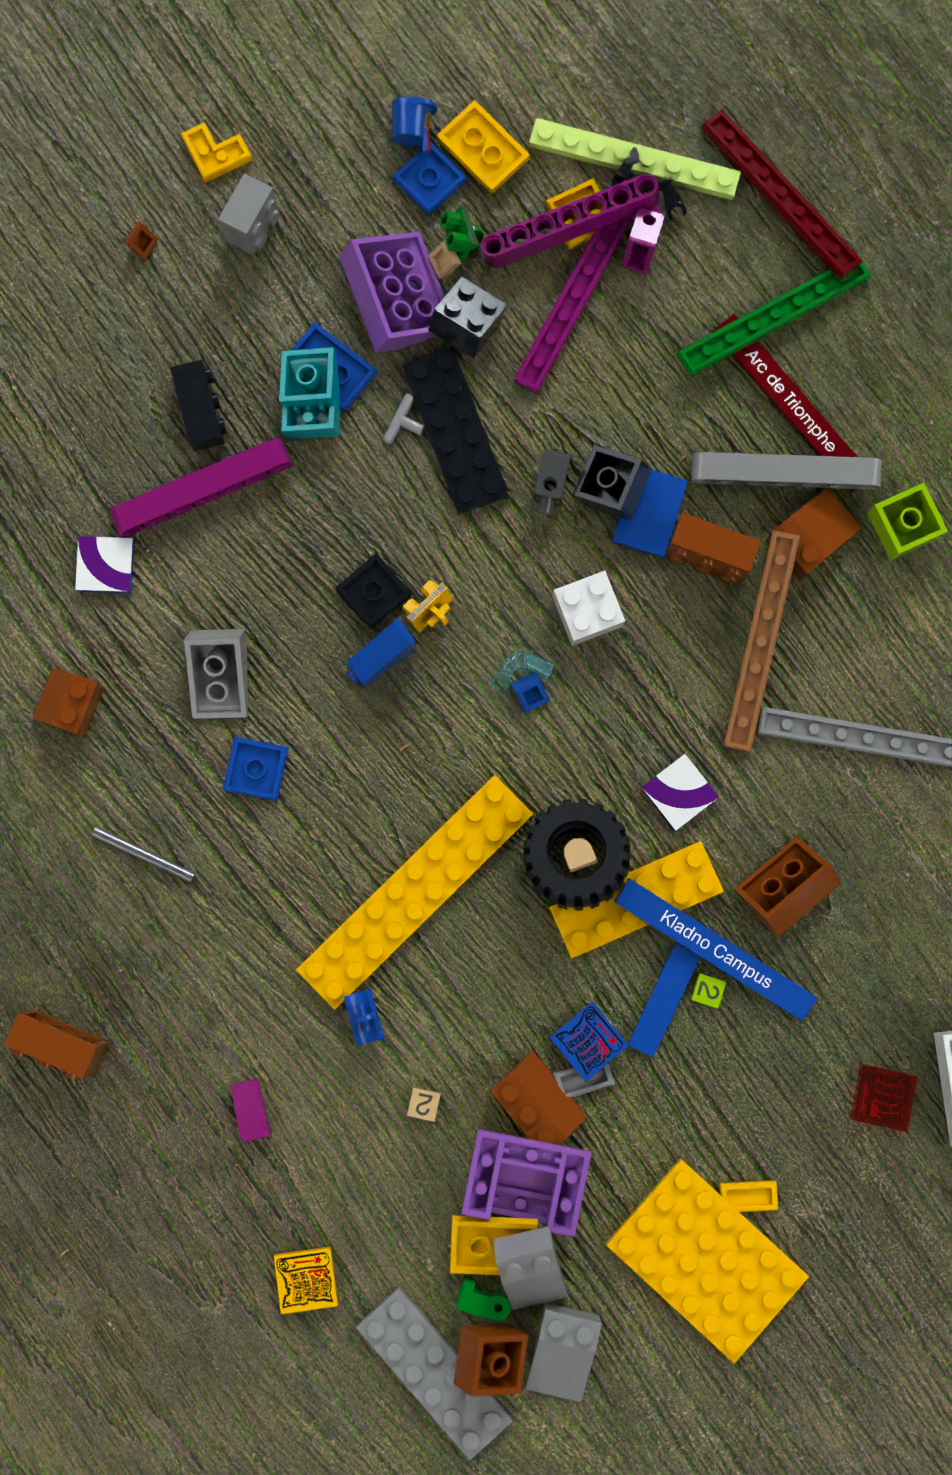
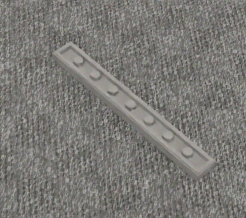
M761 707L757 735L952 768V739L768 707Z

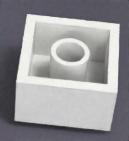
M606 571L553 591V600L572 646L621 628L625 623Z

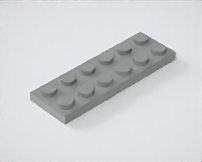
M400 1286L357 1324L356 1328L469 1460L477 1455L513 1421L512 1416L493 1395L471 1397L454 1385L458 1354Z

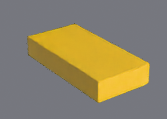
M776 1180L719 1183L720 1195L738 1212L778 1210Z

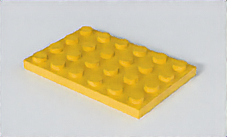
M681 1158L606 1242L607 1247L734 1364L809 1278L797 1264Z

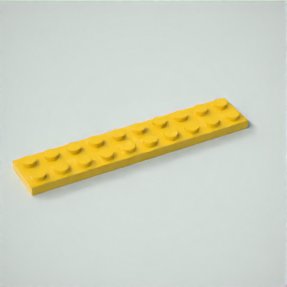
M494 775L296 969L297 972L335 1010L345 1001L344 996L351 995L533 813Z

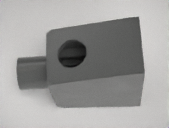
M543 449L534 496L539 497L536 513L552 516L555 501H561L570 460L569 454ZM546 482H554V490H546Z

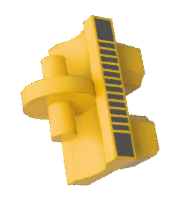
M429 580L421 589L426 599L420 604L414 599H409L402 607L407 614L408 620L419 633L427 625L432 628L438 621L445 626L449 621L444 615L451 609L449 604L454 600L443 583L437 585Z

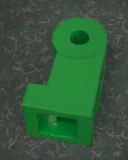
M463 1276L456 1300L457 1310L494 1321H501L508 1317L511 1306L505 1292L501 1290L490 1292L475 1287V1278Z

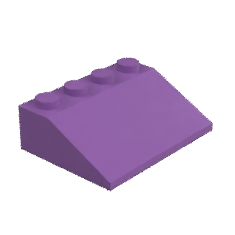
M420 231L351 239L339 255L375 353L399 350L436 337L428 329L434 309L445 296L434 267L428 257L429 254Z

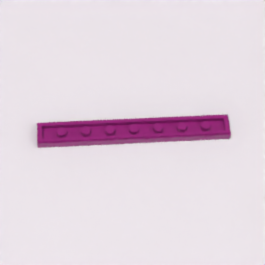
M620 199L616 201V204H624L626 201ZM634 216L595 230L513 380L514 383L537 395Z

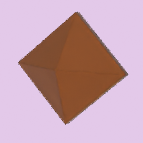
M138 221L124 244L142 260H145L159 238Z

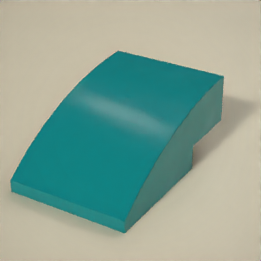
M334 347L282 351L279 402L283 406L281 432L288 440L340 437V392L337 358Z

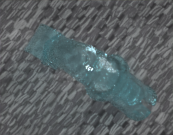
M532 650L531 652L520 651L513 653L506 658L499 673L493 676L491 681L492 687H494L496 680L504 679L505 686L502 692L506 691L510 686L509 678L519 668L524 671L528 669L548 679L555 665L534 655Z

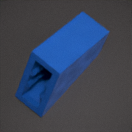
M398 618L346 662L350 668L346 673L355 685L361 683L365 688L417 650L415 639Z

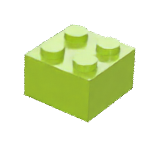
M921 483L879 502L867 512L890 561L938 540L948 532L925 483Z

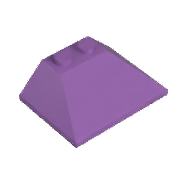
M478 1129L462 1214L490 1220L491 1213L516 1218L538 1219V1222L546 1223V1227L550 1226V1230L553 1233L575 1237L591 1151Z

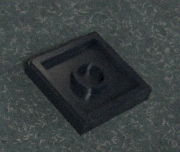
M377 553L335 587L336 591L371 630L412 595L410 590Z

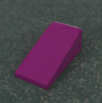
M259 1079L231 1085L241 1142L244 1143L269 1136L271 1130Z

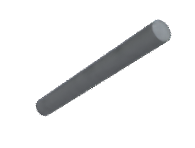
M97 826L92 832V837L185 881L192 883L196 876L195 872Z

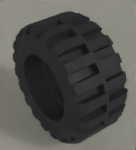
M571 799L563 800V805L556 806L554 803L548 806V811L545 814L540 812L535 817L534 825L529 826L526 832L527 838L523 844L525 869L533 888L537 893H541L546 901L557 903L559 908L566 910L567 907H574L575 911H579L587 906H590L592 909L598 907L599 903L604 900L606 902L613 898L616 890L619 891L621 889L624 879L629 872L631 857L630 841L626 835L623 823L616 820V815L611 810L605 811L603 805L597 802L594 805L588 804L587 799H579V803H571ZM581 831L589 833L601 843L604 853L603 862L598 871L591 876L582 879H571L559 874L555 870L550 856L552 846L559 837L569 832Z

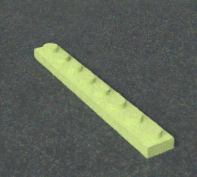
M539 118L535 120L529 142V147L615 170L620 168L626 158L631 157L630 151L633 147H636L639 154V162L632 165L633 168L630 171L634 175L650 174L657 181H660L663 177H671L674 179L670 182L672 185L729 200L734 198L741 171Z

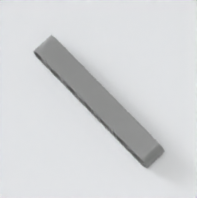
M697 452L692 455L691 481L698 484L874 490L881 488L882 460L863 457Z

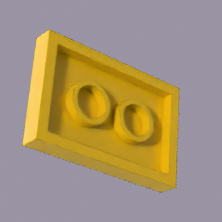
M475 100L436 135L437 141L490 194H493L530 160V154Z
M452 1215L450 1273L500 1275L496 1263L493 1239L538 1229V1219L490 1217V1220L473 1216Z

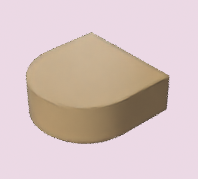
M573 839L565 846L564 856L570 872L597 863L592 846L585 839Z

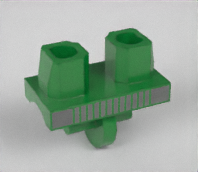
M460 205L456 212L446 210L439 218L440 227L449 230L445 240L447 250L455 251L460 261L465 262L467 254L471 250L477 249L479 243L483 240V230L478 226H473L468 208Z

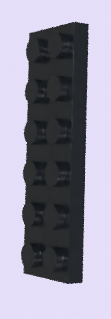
M451 347L403 364L404 373L415 398L457 514L461 515L508 498L509 494L454 348Z

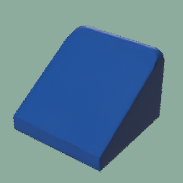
M535 672L511 683L525 713L550 701L540 678Z

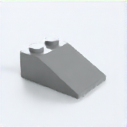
M245 629L191 630L185 638L184 644L192 719L247 717L248 683Z
M550 1226L493 1239L497 1267L512 1310L568 1297Z
M544 1303L525 1389L581 1402L602 1325L600 1316L556 1304Z

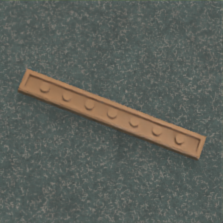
M775 530L772 532L724 741L725 747L751 752L800 535Z

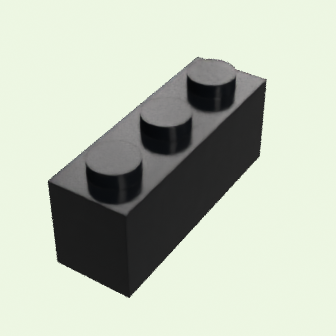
M202 359L170 367L189 444L193 451L225 444L223 435L228 434L224 418L219 419L217 409H220L221 405L217 392L212 393L210 384L214 383L211 368H205Z

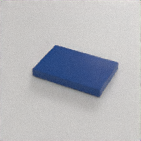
M314 322L292 350L335 348L339 377L340 411L345 414L378 374V371Z
M651 469L650 476L631 520L619 518L612 543L663 559L688 481Z

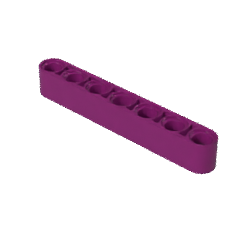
M650 174L640 175L489 234L483 239L481 244L485 261L490 267H503L634 216L640 208L649 210L655 207L659 201L658 181ZM646 189L652 190V192L649 194L641 193L643 190ZM620 199L627 200L624 204H616V201ZM594 209H600V210H601V212L598 213V214H591V213H590V212L593 211ZM569 219L576 220L572 224H565V222ZM543 229H550V232L547 234H540ZM518 239H526L521 244H515V241ZM495 248L500 249L499 252L495 254H490L491 250Z
M271 439L112 507L109 510V514L119 537H129L289 468L292 462L282 439Z

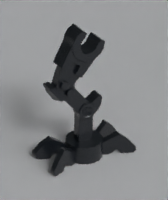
M633 147L630 151L631 157L626 158L611 180V186H607L605 189L620 184L624 180L627 181L637 177L630 172L633 168L632 165L639 162V154L636 147ZM663 177L658 181L659 191L663 192L668 219L670 221L673 220L672 210L675 207L681 208L683 215H687L686 206L679 192H676L670 183L674 179ZM646 189L641 193L645 194V192H651L652 190Z

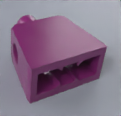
M658 205L649 210L644 208L638 209L622 268L645 275L648 274L665 217L660 213L661 208Z

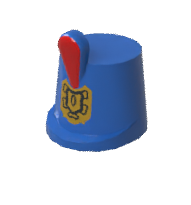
M407 96L394 99L392 101V140L403 146H422L423 154H429L431 149L428 130L431 117L437 113V104L421 97Z

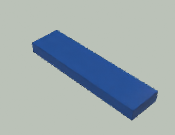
M674 943L627 1043L629 1046L654 1057L700 959L699 955Z

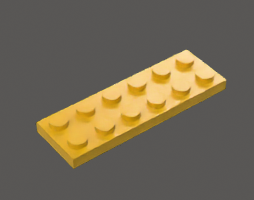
M702 841L628 872L627 877L624 879V884L630 878L680 911L724 892ZM616 890L613 898L606 902L604 900L599 903L598 907L592 909L590 906H587L579 911H575L574 907H567L566 910L559 908L558 904L549 907L571 959L650 924L614 902L620 890Z

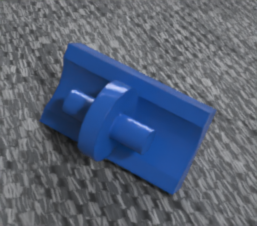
M368 989L344 996L357 1046L384 1039L372 990Z

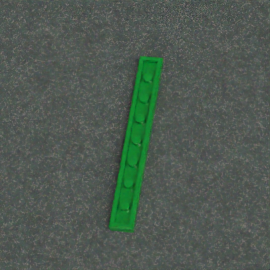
M863 262L842 280L829 269L678 351L676 356L691 378L868 281L871 278V274Z

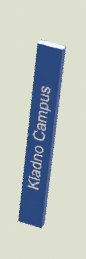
M630 878L627 879L614 900L621 907L802 1021L818 998Z

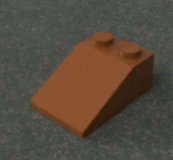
M825 488L778 526L775 531L800 535L793 572L802 580L863 527L830 490ZM772 532L770 533V535H769V536L767 537V539H766V541L768 542L769 545H770V540H771Z

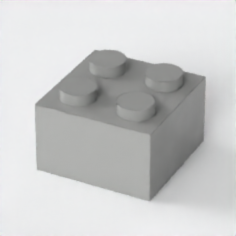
M245 173L243 174L218 218L226 242L253 256L258 248L261 249L267 239V231L270 226H274L280 216L273 188Z

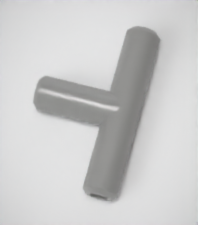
M405 394L382 439L384 443L391 445L401 427L418 435L423 433L424 425L406 417L415 400L412 395Z

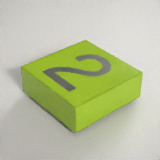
M698 973L690 1000L718 1009L726 982Z

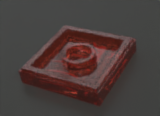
M860 1063L850 1119L907 1132L918 1076Z

